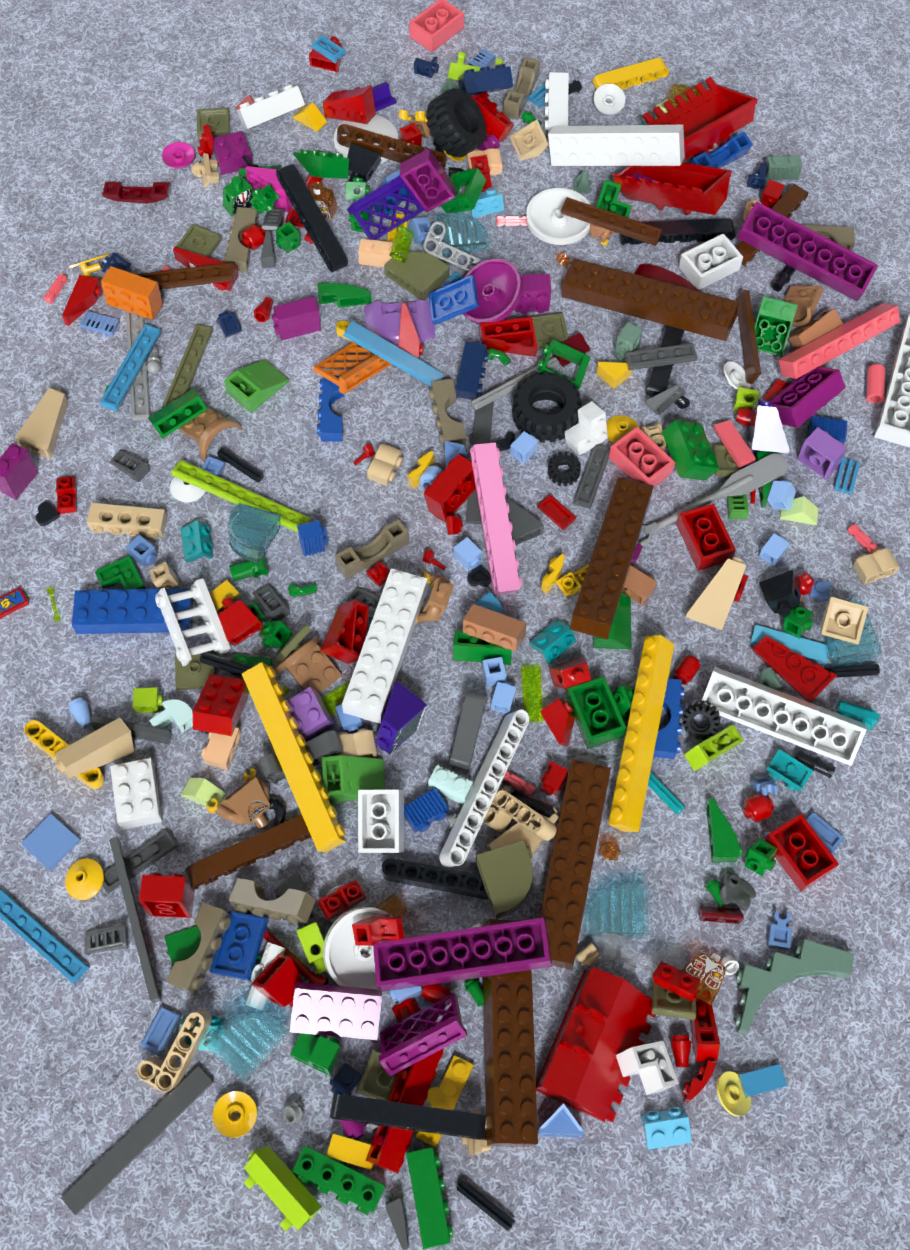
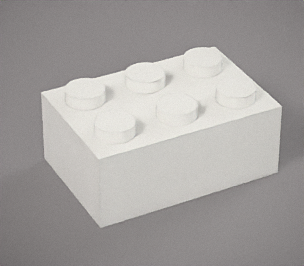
M721 234L681 254L679 268L690 282L700 290L739 271L743 256L724 234Z
M151 758L110 766L117 823L120 828L125 830L162 822L155 766Z
M358 790V853L404 852V790Z

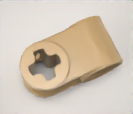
M658 422L656 425L649 427L642 426L641 431L665 452L667 444L662 434L663 428L661 423Z

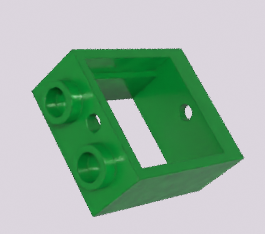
M478 168L451 174L450 179L455 184V198L440 206L446 214L474 210L486 179ZM467 186L463 194H458L460 187Z
M552 339L549 345L545 344L542 350V354H544L543 359L539 360L536 367L539 369V375H542L543 372H549L548 374L551 375L556 373L546 368L550 355L553 353L577 365L572 380L567 379L568 382L574 383L575 389H579L591 357Z

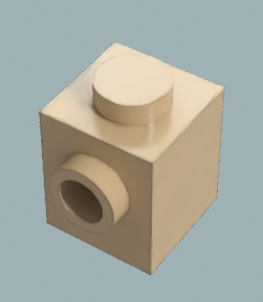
M167 562L149 570L152 581L158 589L180 588L178 577Z

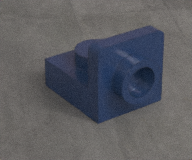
M435 56L431 62L416 58L414 61L415 74L432 78L434 73L437 74L439 70V64H437V57Z
M760 163L759 170L756 169L755 175H749L747 187L763 189L767 163Z
M113 252L110 257L106 256L102 262L104 266L102 272L105 273L110 266L127 271L131 264Z
M225 311L218 315L219 317L216 322L217 325L219 324L225 339L242 332L234 312L228 313V311Z
M344 1063L334 1079L330 1080L329 1085L332 1087L330 1091L333 1094L350 1095L359 1083L362 1074L347 1063Z

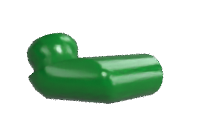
M495 348L488 349L489 360H493L496 357L504 366L511 363V359L503 351Z
M291 584L288 587L290 596L299 597L316 593L317 587L315 584L301 587Z

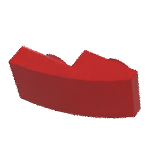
M209 124L202 126L204 133H201L202 139H198L200 146L197 149L200 157L203 156V153H206L210 159L213 152V135Z
M487 155L471 157L472 169L478 168L486 179L481 192L492 188Z
M75 476L56 478L58 514L77 512Z
M354 880L339 887L336 892L319 899L318 905L328 921L366 899V896L358 881Z
M708 1060L705 1065L701 1064L697 1073V1077L700 1080L692 1078L689 1083L685 1082L682 1090V1095L685 1096L683 1102H690L702 1091L711 1078L717 1063Z

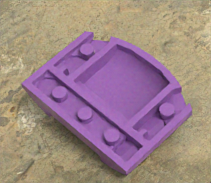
M416 299V302H407L419 331L421 344H424V341L429 338L434 339L435 327L434 323L431 322L429 302ZM377 301L364 306L365 328L398 347L403 302L381 303V301Z

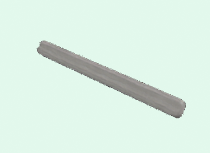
M556 357L549 359L546 368L550 370L555 369L559 366V360ZM534 367L473 399L471 406L474 410H477L517 389L521 382L524 383V379L529 376L532 378L534 374H537L539 369Z

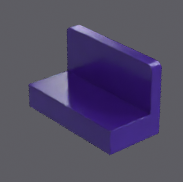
M387 82L372 87L376 112L397 103L396 99L391 96Z

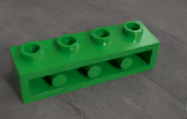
M305 1145L292 1170L301 1183L307 1185L310 1181L317 1185L315 1188L317 1191L325 1195L330 1191L337 1195L335 1200L345 1205L351 1202L357 1205L355 1210L367 1216L369 1212L375 1213L386 1189L385 1185Z
M432 1147L406 1153L423 1250L450 1245V1239L454 1238L452 1224H447L445 1215L449 1214L447 1199L442 1200L441 1191L445 1190L443 1176L438 1177L436 1167H440L438 1152L434 1153Z

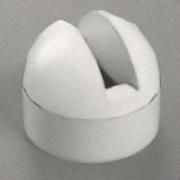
M732 956L723 957L720 962L726 975H733L739 969L738 962Z

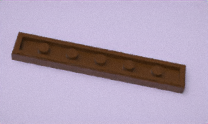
M566 197L561 209V214L654 246L657 245L662 229Z
M233 263L135 274L158 282L159 290L235 281Z
M744 289L736 301H739L738 321L747 383L753 384L761 375L750 292Z

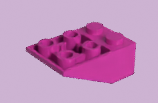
M250 166L245 168L247 181L254 191L258 188L262 190L269 184L280 197L274 205L277 208L284 209L286 212L293 208L277 179V169Z

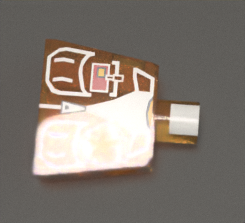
M320 182L311 184L308 190L324 218L333 220L338 209L333 191L324 188Z
M699 953L682 971L701 979L697 997L712 1005L720 990L726 968L720 964L721 958L719 955L711 953L708 957L704 953Z

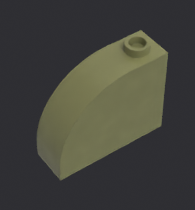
M423 252L402 253L384 265L386 277L420 300H426L429 297L428 293L435 291L450 277V267L447 263Z
M524 840L476 855V864L495 919L505 917L516 911L525 902L530 892L533 878L530 858H533L530 847L525 845Z

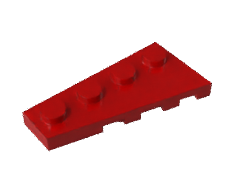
M765 636L752 649L769 667H772L775 673L809 703L838 676L833 672L823 669L822 666L805 659L804 656L794 653L788 647L768 636Z

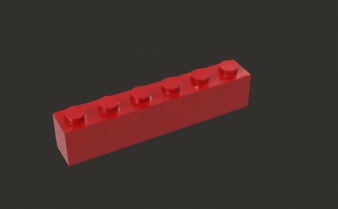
M444 1048L399 1071L388 1101L423 1106L428 1097L431 1082L435 1078L438 1063L443 1056ZM378 1126L366 1161L384 1170L399 1173L414 1131Z

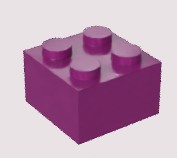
M243 131L213 138V152L221 175L246 168L248 165L243 160V155L252 163V156Z
M550 274L521 275L523 279V293L515 308V312L526 314L528 312L544 313L549 311L552 291Z

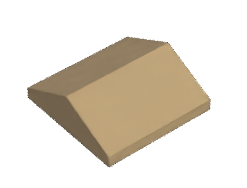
M538 120L533 121L509 136L520 161L540 156L549 145Z
M830 597L822 617L820 634L859 645L869 607Z

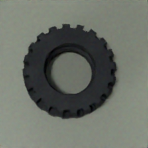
M448 89L429 103L426 111L427 126L430 128V134L434 137L435 143L440 146L442 151H446V154L453 157H464L484 143L487 135L485 118L476 101L468 93H464L461 89Z
M543 372L542 375H539V373L534 374L532 378L529 376L524 379V383L521 382L517 386V390L514 393L512 418L518 430L521 429V433L525 431L539 439L542 443H545V440H550L551 443L556 442V439H565V431L578 424L579 421L578 409L581 408L582 404L580 392L577 388L575 389L573 382H568L566 377H559V374L556 373L551 375L548 374L549 372ZM540 400H550L560 405L562 410L556 414L544 415L536 412L531 405Z

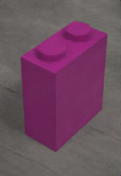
M314 296L273 307L274 314L271 315L274 323L273 328L275 335H279L281 341L321 330L319 309Z
M12 443L0 457V491L17 500L38 474V471L28 450Z

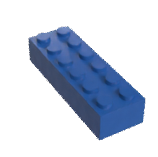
M191 588L165 590L168 596L180 592L191 590ZM160 589L75 590L72 627L76 634L169 632L162 611L157 606L155 600ZM194 598L172 602L171 606L174 613L193 609ZM193 617L178 620L181 631L192 628Z

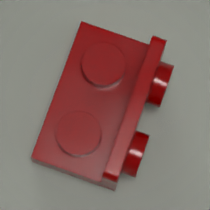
M663 961L659 963L653 973L654 984L692 1002L695 1000L701 979Z

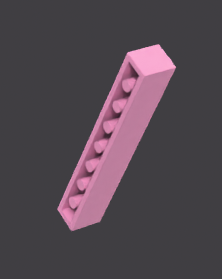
M496 443L476 444L470 449L493 593L494 596L516 593L521 590L522 580L518 576L519 562L514 554L516 545L515 540L511 536L513 528L512 522L508 518L509 504L505 500L506 486L502 483L503 468L499 465L500 451L496 447Z

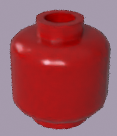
M252 224L241 233V243L246 248L249 247L251 250H256L263 245L266 233L260 225Z
M757 793L745 799V807L742 808V811L747 819L751 818L752 821L757 823L772 815L774 805L768 795Z

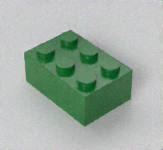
M674 420L662 432L671 457L675 461L679 477L707 480L720 469L702 424Z
M605 677L567 689L566 699L574 709L572 713L575 716V721L587 749L625 736L627 728Z

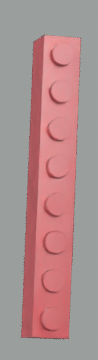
M882 303L779 359L782 376L797 379L900 322L898 306Z

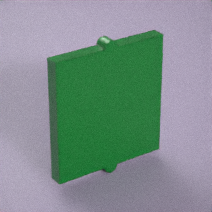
M198 926L164 936L168 948L167 955L170 956L172 967L175 962L190 958L199 948L201 932Z

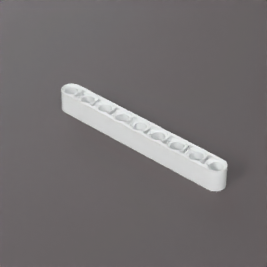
M517 710L505 716L440 853V862L444 867L459 866L466 860L529 724V715L526 711Z

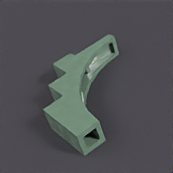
M804 939L800 945H796L794 957L774 952L766 960V970L745 965L742 970H738L735 981L739 983V990L746 991V993L742 992L740 997L741 1014L738 1013L735 1019V1026L738 1027L737 1033L746 1035L749 1032L753 1017L762 1001L782 984L796 978L811 975H831L846 979L851 975L855 954Z

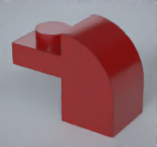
M390 914L368 917L352 924L356 946H373L382 940L400 941L405 938L401 917H390Z

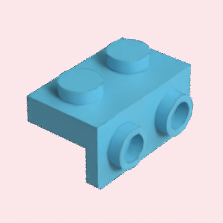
M488 188L486 191L481 192L474 210H471L472 216L478 217L503 211L502 193L496 188Z
M672 1107L667 1111H649L641 1115L648 1150L692 1143L689 1117L683 1108Z

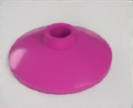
M184 142L171 143L162 152L163 162L171 168H184L190 165L195 158L194 149Z

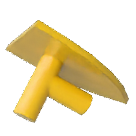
M109 254L68 267L80 266L83 275L91 277L90 273L101 270V266L99 263L87 266L86 263L109 256Z

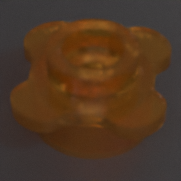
M563 252L560 255L555 253L557 255L555 259L557 262L565 267L571 264L568 261L570 259L569 256Z
M613 842L602 844V850L599 851V855L609 861H618V855L621 853L619 846Z

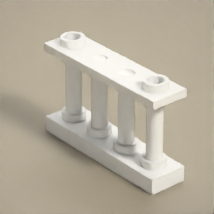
M204 579L196 580L189 591L168 596L165 588L160 589L155 598L156 604L162 611L176 648L177 659L181 661L182 666H186L192 660L191 656L214 650L217 656H222L231 649ZM192 597L196 600L197 608L174 613L171 606L172 602ZM197 615L202 616L204 625L181 631L178 620ZM202 633L209 634L211 643L188 649L184 638Z

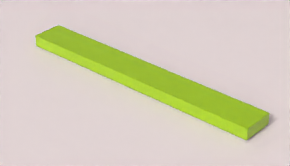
M180 460L171 471V475L293 531L298 532L297 525L311 522V518L183 460Z

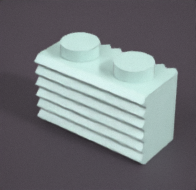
M439 765L435 767L428 781V789L436 788L441 795L464 805L473 785L472 780L469 781L465 777L458 776L454 772H450V770L447 771V769H443Z

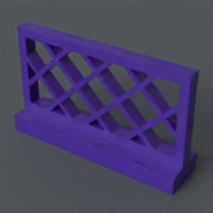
M398 176L352 203L347 210L350 215H354L368 239L376 240L424 211V208L401 176ZM403 187L408 193L407 198L399 195L400 189ZM388 196L395 198L394 205L386 203ZM398 199L406 201L405 209L397 206ZM409 202L415 204L418 210L415 212L408 210ZM374 204L382 206L381 213L373 211ZM385 207L394 209L392 216L384 214ZM396 210L404 212V219L395 218ZM359 213H369L368 221L363 220ZM372 215L380 217L379 224L371 222ZM383 218L392 220L390 227L382 225ZM370 226L379 228L378 234L374 237L370 232Z

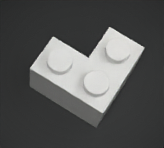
M592 401L578 409L579 423L565 431L566 444L579 456L608 438L606 414Z
M664 1041L631 1047L616 1055L623 1077L639 1074L646 1095L662 1092L679 1084Z

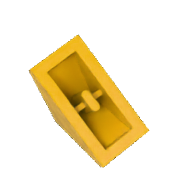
M314 102L301 107L292 116L293 119L316 132L327 123V120Z
M598 362L596 374L615 389L632 375V370L628 371L626 363Z

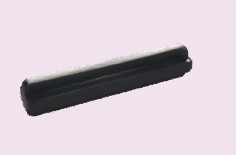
M221 448L217 452L219 458L254 481L260 482L263 479L262 472L227 449Z
M207 652L202 653L200 656L201 663L240 676L252 668Z
M878 664L823 668L838 675L836 678L872 676L880 673Z
M514 789L511 792V795L547 818H550L555 813L553 806L518 789Z
M465 1179L459 1182L456 1189L507 1231L513 1227L515 1220Z

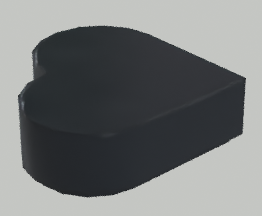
M43 502L38 506V513L35 519L40 526H46L60 516L50 503Z
M479 565L467 576V582L471 586L480 585L481 587H488L492 582L491 575L482 565Z

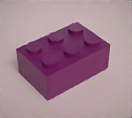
M429 148L400 163L401 178L426 212L455 198V184Z

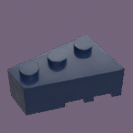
M505 64L496 65L495 69L483 67L477 72H474V69L466 70L465 74L458 78L459 89L469 95L509 89L513 87L511 66L506 67Z
M465 341L456 386L457 398L473 400L478 397V394H482L483 384L481 382L482 378H485L486 362L488 363L489 352L486 351L485 344Z

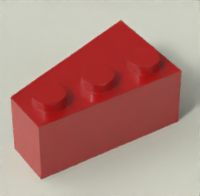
M367 85L364 88L357 87L349 91L332 92L322 102L324 114L327 118L368 124L376 115L372 85Z
M487 92L471 96L484 115L487 135L492 134L499 142L504 141L514 124L504 112L501 111L500 113L497 110V104L488 99L489 94Z
M532 317L480 323V342L486 345L487 350L495 348L505 353L536 357L538 347Z
M357 600L339 605L320 652L346 664L358 661L366 639L369 606Z

